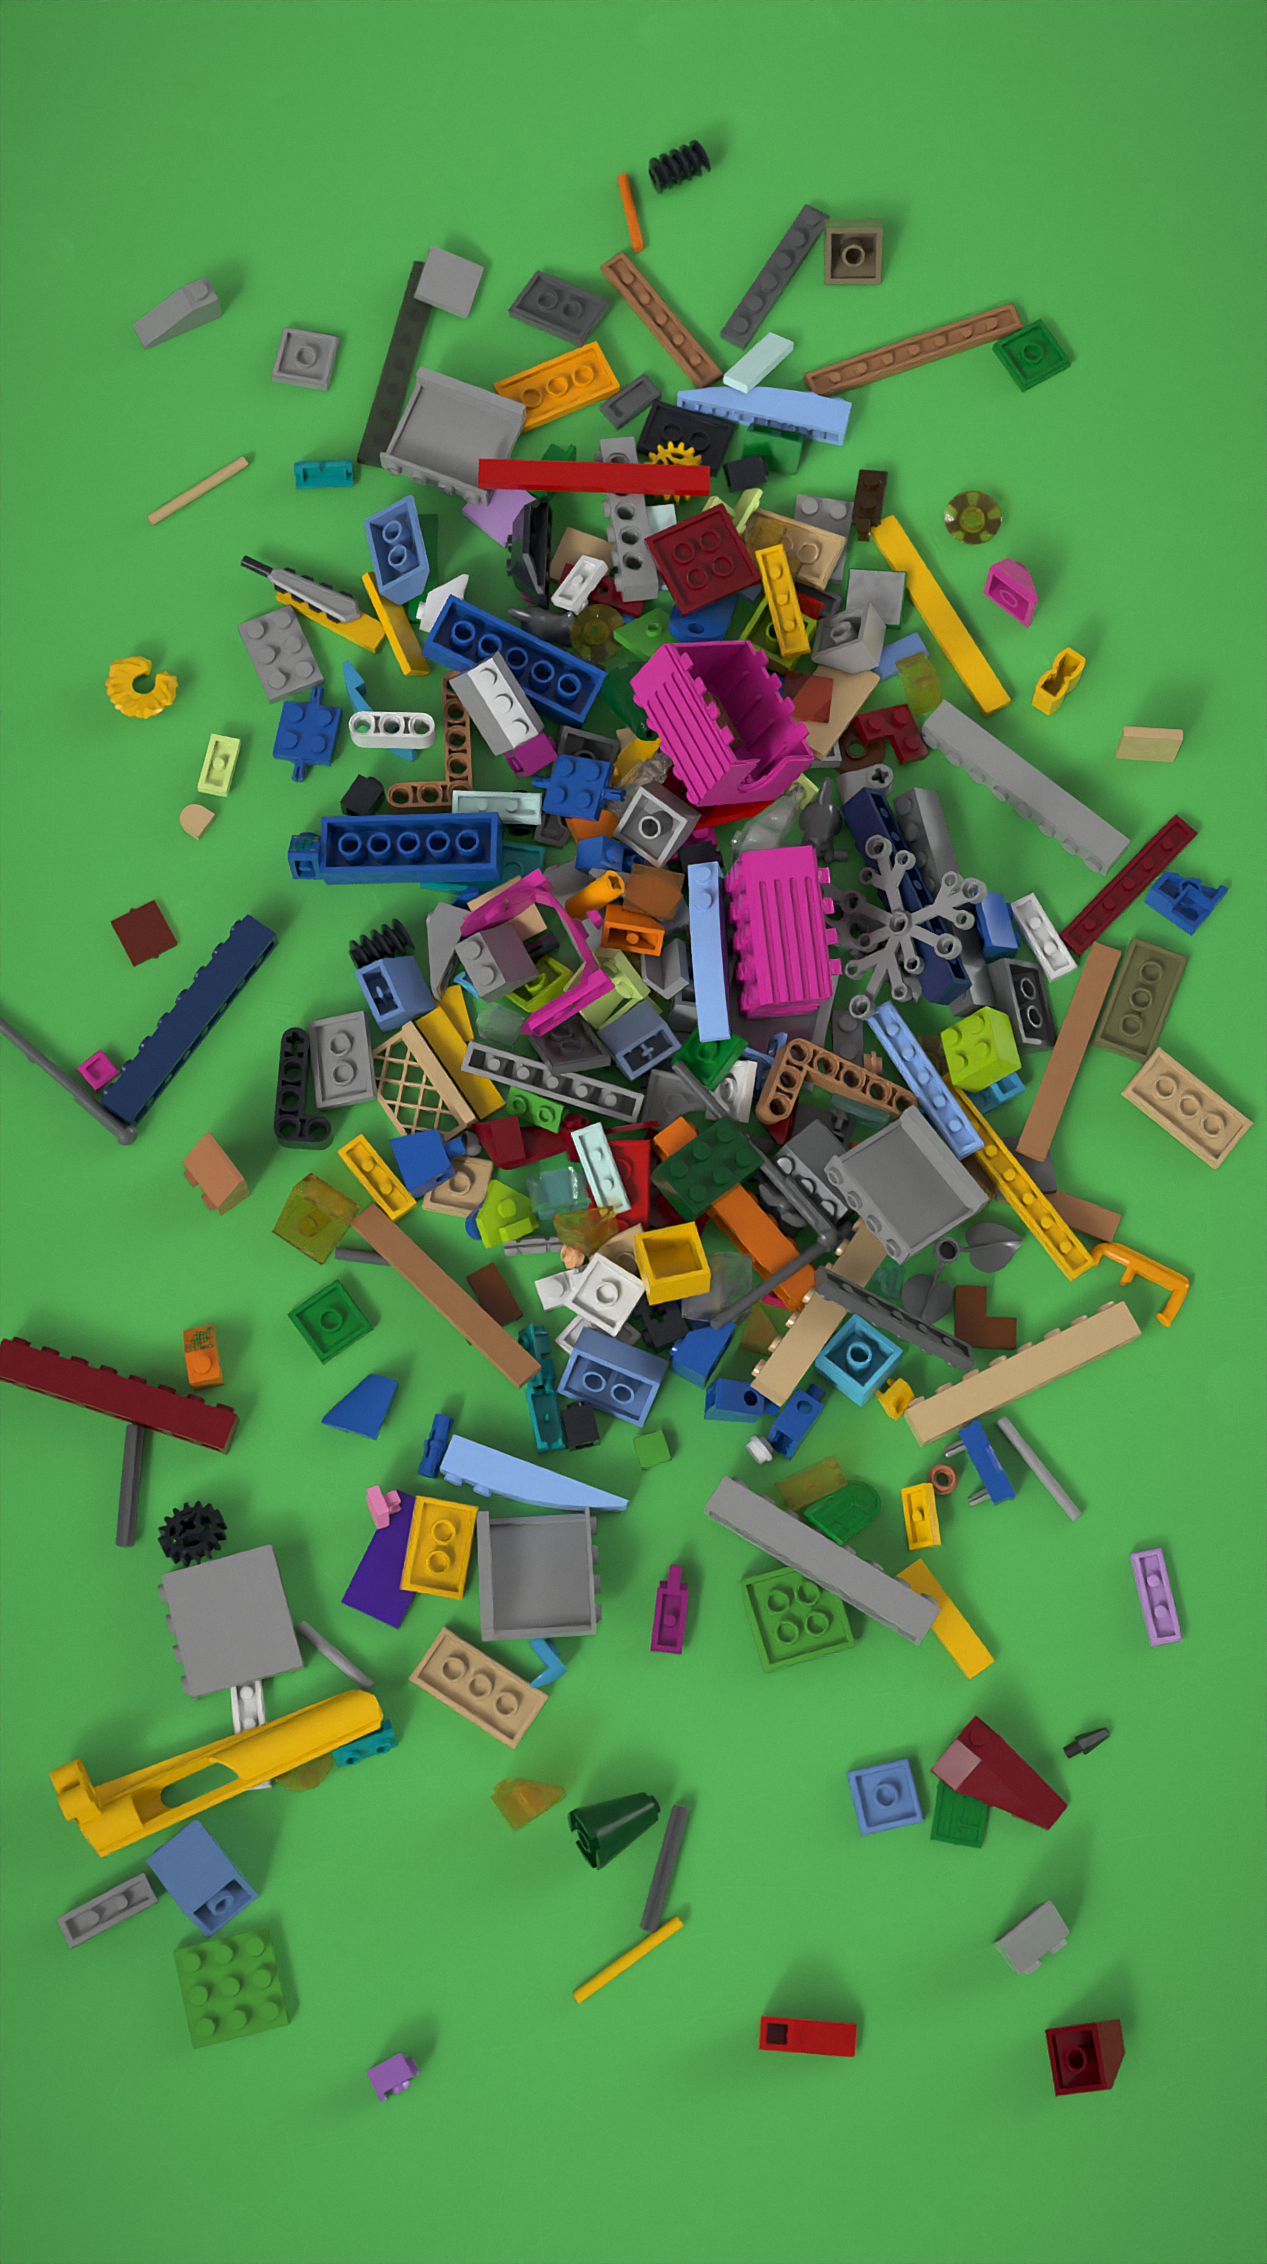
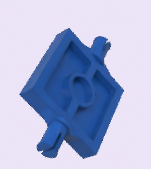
M316 686L312 687L309 702L284 701L272 755L274 759L288 760L295 764L292 780L296 782L298 780L299 782H304L307 766H331L343 712L341 708L321 704L324 689L319 686L318 689Z
M559 754L550 778L535 775L533 777L535 780H532L534 788L547 789L542 810L547 814L598 822L602 808L608 800L624 802V797H626L624 789L611 788V779L615 769L611 762Z

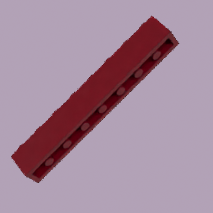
M13 1337L12 1341L5 1338L2 1339L0 1344V1381L131 1424H139L144 1426V1428L226 1455L228 1454L240 1421L237 1414L234 1413V1408L221 1403H217L216 1407L204 1404V1398L193 1394H188L187 1398L177 1395L174 1388L159 1384L158 1388L146 1385L147 1380L135 1375H129V1378L117 1375L118 1371L111 1367L100 1365V1368L97 1369L88 1366L89 1361L77 1356H71L69 1360L60 1357V1352L50 1347L42 1346L41 1350L30 1347L31 1342L19 1337Z

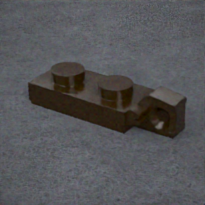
M859 469L852 512V525H858V541L869 542L872 526L878 527L881 525L888 483V471Z

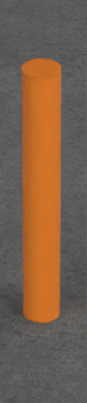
M622 173L617 176L633 250L634 252H642L644 244L628 174Z

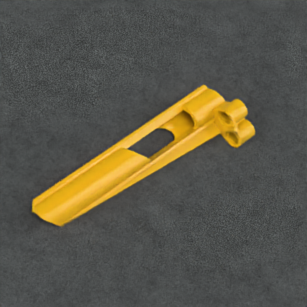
M352 1689L291 1714L93 1787L80 1758L49 1771V1774L58 1794L57 1799L68 1822L75 1821L91 1847L102 1858L379 1729L384 1714L374 1695L366 1691ZM217 1762L229 1767L240 1777L177 1808L165 1806L161 1801V1793L167 1785Z

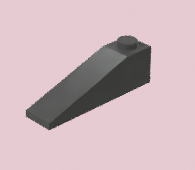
M562 725L557 730L555 743L558 750L555 752L557 755L562 754L614 764L620 741ZM557 759L549 763L546 777H551ZM543 789L542 806L546 797L547 789ZM542 810L541 825L535 826L533 840L562 848L571 834L565 821V816L547 814Z

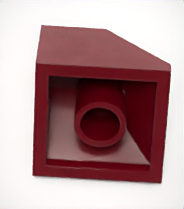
M1120 2019L1045 2029L1056 2096L1112 2089L1125 2055Z

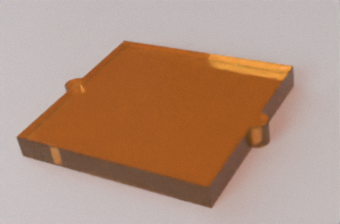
M633 863L629 883L625 884V890L627 891L622 911L674 922L678 902L682 901L680 893L685 874Z

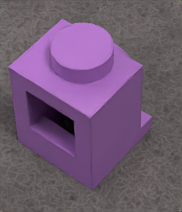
M400 2053L366 2071L380 2102L389 2099L386 2094L389 2090L395 2095L409 2088L411 2085L408 2080L420 2074L412 2056L405 2058L404 2053Z

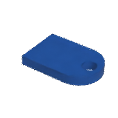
M732 595L682 618L676 604H674L668 624L671 635L682 643L723 641L737 607L739 596Z

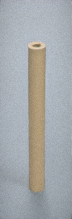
M241 456L146 516L149 523L154 526L248 466L247 461Z

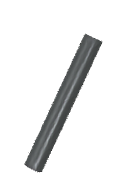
M336 1247L335 1259L391 1266L378 1252Z

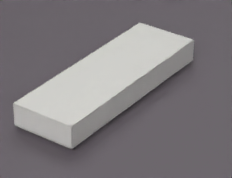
M1032 892L1011 903L1013 921L1050 983L1075 971L1078 966L1034 893Z

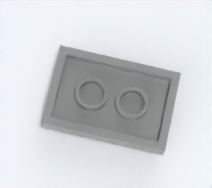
M797 494L794 520L846 537L847 542L827 582L829 584L841 585L854 502Z
M291 605L237 625L239 634L270 704L311 689L313 686L324 684L322 674Z
M363 1010L307 1022L317 1109L324 1111L377 1100L368 1013Z

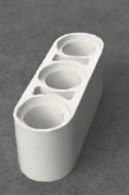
M362 711L353 714L349 720L351 739L354 744L363 748L425 749L432 746L436 740L434 720L426 713ZM361 726H368L370 728L366 733L356 731ZM390 727H398L400 729L394 734L386 732ZM421 727L429 729L426 734H417L415 732Z

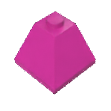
M1009 557L994 563L989 568L983 594L1028 628L1032 623L1038 602L1031 574L1028 573L1023 564L1017 561L1014 562Z

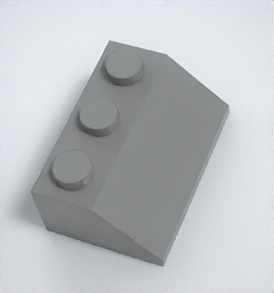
M499 651L449 679V683L495 756L525 743L538 735L545 727Z

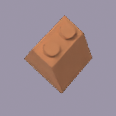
M206 1133L183 1160L186 1168L183 1175L193 1188L198 1185L204 1192L200 1197L210 1211L216 1209L222 1216L251 1194L243 1176L211 1133Z

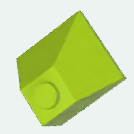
M546 954L539 958L538 963L535 964L540 976L508 993L505 997L527 1012H535L553 999L564 994L563 988L574 975L572 970Z

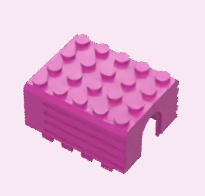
M750 640L662 644L630 681L635 692L633 696L635 703L644 708L648 716L646 720L648 727L657 732L662 741L659 745L661 751L670 756L675 765L673 767L674 775L678 779L683 780L688 789L686 792L687 799L697 807L774 800L784 793L783 791L792 785L794 780L799 778L800 773L805 771L810 763L815 761L814 754L805 740L810 734L803 721L796 724L792 717V713L796 710L790 697L782 699L778 692L783 686L776 673L769 676L765 669L769 662L763 649L756 652ZM706 691H709L721 701L743 741L742 747L730 748L729 744L732 743L734 737L728 726L720 730L715 720L721 713L714 701L707 706L702 697Z
M812 845L741 853L727 873V878H723L724 895L730 896L731 899L730 907L726 909L728 925H734V937H730V948L732 955H737L738 966L734 967V980L736 985L741 984L742 990L741 996L737 997L739 1014H745V1021L812 1015L821 1006L819 1003H825L834 994L831 975L842 974L840 959H829L828 945L838 944L836 928L825 929L824 914L834 913L833 899H822L820 884L831 883L829 867L818 868L816 849H812Z

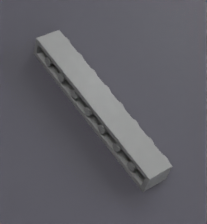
M944 700L923 724L921 736L926 745L932 749L937 748L946 755V759L956 767L961 766L969 772V776L973 781L978 784L983 783L990 788L998 800L1002 802L1007 801L1011 804L1019 816L1026 820H1032L1038 825L1039 830L1044 835L1058 840L1065 851L1071 855L1076 854L1093 872H1100L1106 876L1127 851L1131 842L1130 839L948 701Z
M724 1476L705 1506V1515L918 1647L920 1646L941 1610L934 1598L925 1593L920 1595L909 1589L910 1585L905 1580L897 1576L889 1577L882 1572L883 1568L879 1564L869 1559L866 1562L855 1556L856 1552L854 1549L846 1544L842 1546L837 1545L829 1540V1536L818 1527L813 1526L811 1529L801 1522L802 1518L793 1511L786 1510L784 1512L774 1506L776 1504L775 1501L762 1493L756 1495L748 1490L749 1486L737 1477L730 1479Z

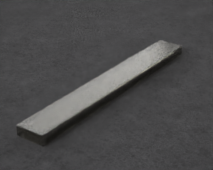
M414 260L357 455V463L384 469L381 464L380 453H386L398 426L432 305L414 298L424 262Z

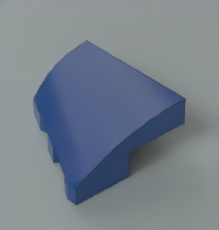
M1166 871L1150 888L1144 903L1192 936L1227 893L1228 888L1220 885L1218 889L1201 885L1202 880L1195 878L1187 879L1179 874Z
M369 1374L323 1417L321 1423L376 1441L399 1387L398 1381Z

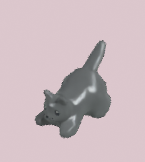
M531 605L524 608V610L518 608H509L508 613L514 619L521 621V630L543 641H554L567 648L573 647L571 635L580 629L579 625L573 623L577 617L573 614V611L568 610L563 614L550 612L543 607Z
M826 776L821 783L817 801L809 802L805 806L798 822L800 829L804 831L800 846L812 845V849H816V857L821 858L825 864L830 865L834 861L833 837L838 835L842 828V817L838 807L830 802L831 779Z
M771 1180L760 1183L759 1190L761 1194H754L758 1200V1206L764 1212L770 1213L775 1217L778 1229L785 1237L796 1238L799 1231L808 1226L809 1223Z

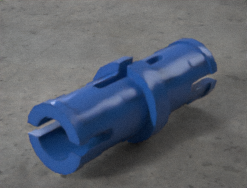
M436 1413L434 1416L431 1432L423 1444L425 1447L424 1455L417 1472L421 1476L437 1479L443 1454L448 1449L446 1444L454 1419L447 1415Z

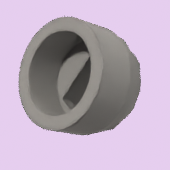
M464 1131L461 1134L467 1149V1153L464 1155H478L482 1150L480 1146L482 1144L477 1135L473 1132Z

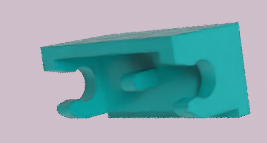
M548 1384L545 1385V1388L535 1390L534 1387L525 1389L538 1455L569 1449L556 1388Z

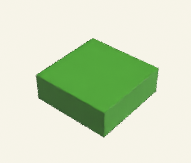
M662 1430L632 1439L642 1470L671 1461Z

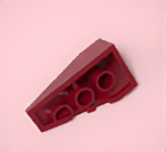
M976 1715L930 1769L936 1777L954 1792L982 1801L987 1806H994L1004 1810L1016 1818L1047 1831L1050 1830L1068 1807L1066 1802L998 1733Z

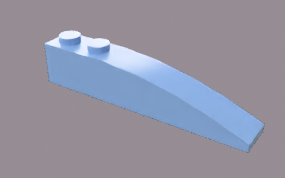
M731 386L678 391L677 406L690 411L747 426L751 422L806 434V439L843 446L852 403L846 402L839 397L827 398L818 396L811 391L800 392L771 387H754L747 394Z
M717 861L688 865L692 964L701 1042L731 1039L726 899L723 891L724 875Z
M455 1434L452 1436L440 1466V1472L442 1475H445V1481L456 1486H461L462 1483L474 1486L473 1491L485 1497L495 1494L530 1505L560 1510L585 1511V1506H587L590 1512H624L628 1508L629 1500Z

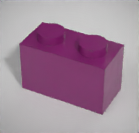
M541 732L518 747L502 754L518 779L532 775L557 759L558 755L555 751L558 748L550 735L545 736Z

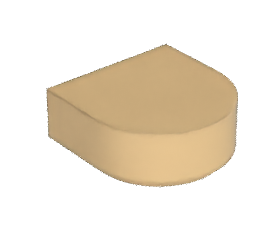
M198 804L188 805L180 814V823L183 830L198 841L216 819L214 813Z

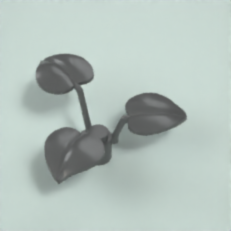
M981 1222L973 1225L966 1232L965 1237L969 1247L960 1246L953 1238L937 1240L933 1243L935 1245L933 1256L938 1262V1266L932 1278L925 1274H917L906 1281L901 1292L904 1309L922 1320L934 1324L947 1313L953 1301V1291L950 1284L944 1281H937L945 1265L954 1262L961 1252H970V1261L976 1269L986 1273L999 1271L1009 1263L1017 1249L1021 1246L1022 1239L1005 1226L992 1222Z

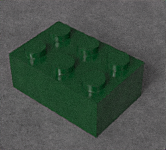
M725 1115L658 1165L650 1179L685 1222L689 1223L694 1222L758 1173L765 1161L731 1119Z

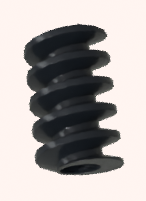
M692 140L689 142V146L681 145L679 151L673 148L669 151V155L666 153L660 154L659 160L655 157L651 158L648 171L656 192L661 194V185L664 184L670 190L672 189L671 180L673 179L680 186L682 185V175L688 181H691V171H694L700 177L702 176L701 167L704 166L710 172V162L701 144L696 140Z
M396 918L392 919V929L388 925L382 924V934L375 929L370 930L371 940L364 934L360 935V945L354 940L349 941L350 950L348 952L357 970L374 963V961L384 959L386 955L389 958H395L396 950L405 956L406 945H409L415 951L406 928Z

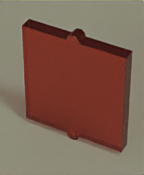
M786 671L782 699L790 697L796 710L792 713V717L799 718L803 722L810 720L828 724L833 679L814 676L810 672L802 674Z
M155 900L137 909L131 908L129 913L111 921V925L134 967L151 958L157 959L159 954L178 945Z

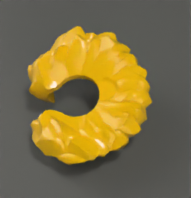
M142 656L117 659L110 665L109 678L105 681V685L108 687L106 693L110 696V701L115 704V709L120 710L122 714L128 715V717L147 719L151 716L159 715L166 706L172 705L176 697V688L178 687L177 676L170 675L167 670L162 671L156 675L154 689L150 693L139 694L132 687L133 681L136 677L143 674L149 677L152 661Z

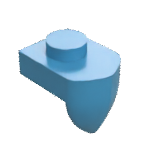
M534 1638L529 1642L532 1650L548 1668L530 1684L531 1688L551 1683L567 1672L556 1656L560 1651L550 1638L546 1640Z

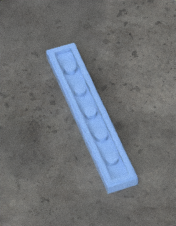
M891 1000L877 1006L874 1016L866 1021L946 1145L959 1161L982 1149L984 1142Z

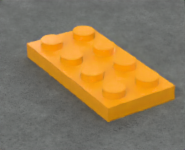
M597 341L493 384L497 395L526 405L527 419L520 435L621 391V387Z

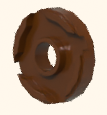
M852 721L838 739L842 761L840 767L833 769L841 775L846 772L882 764L885 756V741L863 745L856 726ZM852 744H859L864 748V753L853 755L849 752L848 747Z

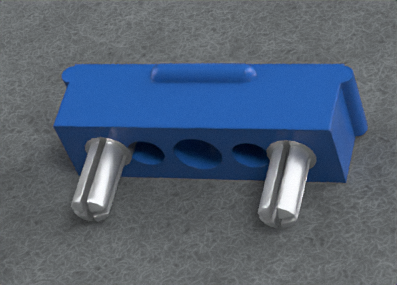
M974 1419L971 1425L958 1431L961 1440L943 1448L944 1453H946L945 1456L949 1458L967 1450L986 1487L968 1497V1502H970L969 1504L972 1507L990 1498L995 1506L1008 1499L1013 1501L1016 1496L980 1422Z

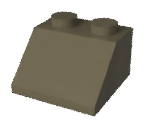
M880 219L824 220L823 254L825 284H881L883 227Z

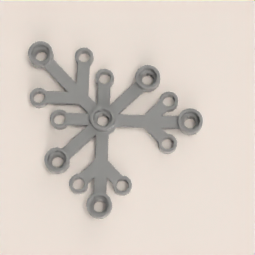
M874 835L867 840L865 851L870 858L877 860L881 875H879L877 870L865 867L860 871L859 880L866 886H876L886 891L892 914L867 903L865 895L855 890L845 892L840 900L841 909L845 913L853 916L864 914L886 924V926L876 931L862 933L858 937L857 945L861 950L873 952L877 948L878 943L889 939L884 949L858 961L851 960L845 966V974L855 980L861 979L866 970L876 966L864 995L854 996L849 1004L851 1015L861 1020H868L876 1013L875 999L887 973H889L892 984V997L901 1002H906L911 998L912 988L904 982L896 954L900 944L905 957L904 968L912 974H920L925 968L924 959L917 956L912 937L933 946L938 956L948 960L956 958L961 953V941L956 936L948 933L939 936L917 925L939 915L954 922L956 927L968 930L974 924L973 914L965 910L958 911L954 908L967 902L972 904L980 903L987 896V886L983 881L974 877L963 881L960 874L949 871L942 878V886L934 904L914 913L905 911L898 886L905 871L915 865L916 858L913 853L901 850L896 854L895 864L892 868L889 858L892 853V844L887 838L880 835ZM884 845L882 852L879 854L880 847ZM905 856H908L907 862L903 864V858ZM872 873V878L867 881V875ZM955 877V883L950 886L951 878ZM979 887V891L974 897V890ZM960 889L959 892L952 895L953 891H957ZM859 900L857 907L854 908L855 902ZM966 915V916H967V920H966V922L962 925V924H961V919H962L963 916ZM905 921V926L901 930V924ZM870 938V944L865 947V941ZM953 943L952 950L948 952L949 945ZM917 960L916 968L912 969L913 961ZM857 965V966H858V970H857V972L853 975V972H852V971H853V968ZM904 987L905 992L903 996L900 997L899 991ZM866 1004H868L867 1010L864 1013L863 1008Z

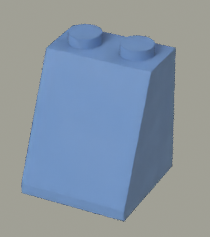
M198 1819L184 1826L178 1835L167 1844L157 1848L153 1855L146 1860L185 1915L208 1938L213 1936L259 1897L255 1889Z

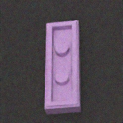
M1162 1548L1131 1553L1130 1560L1150 1647L1181 1642L1183 1639Z

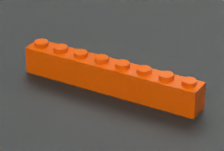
M680 1116L653 1138L651 1149L664 1162L697 1137L699 1132L690 1121L686 1122ZM739 1186L709 1209L706 1214L765 1281L800 1255L793 1239L788 1236L785 1237L778 1229V1223L775 1218L769 1213L765 1214L758 1206L759 1203L756 1196L751 1191ZM812 1262L772 1290L786 1304L791 1313L795 1310L800 1313L806 1304L801 1300L811 1286L815 1287L814 1273L817 1268Z

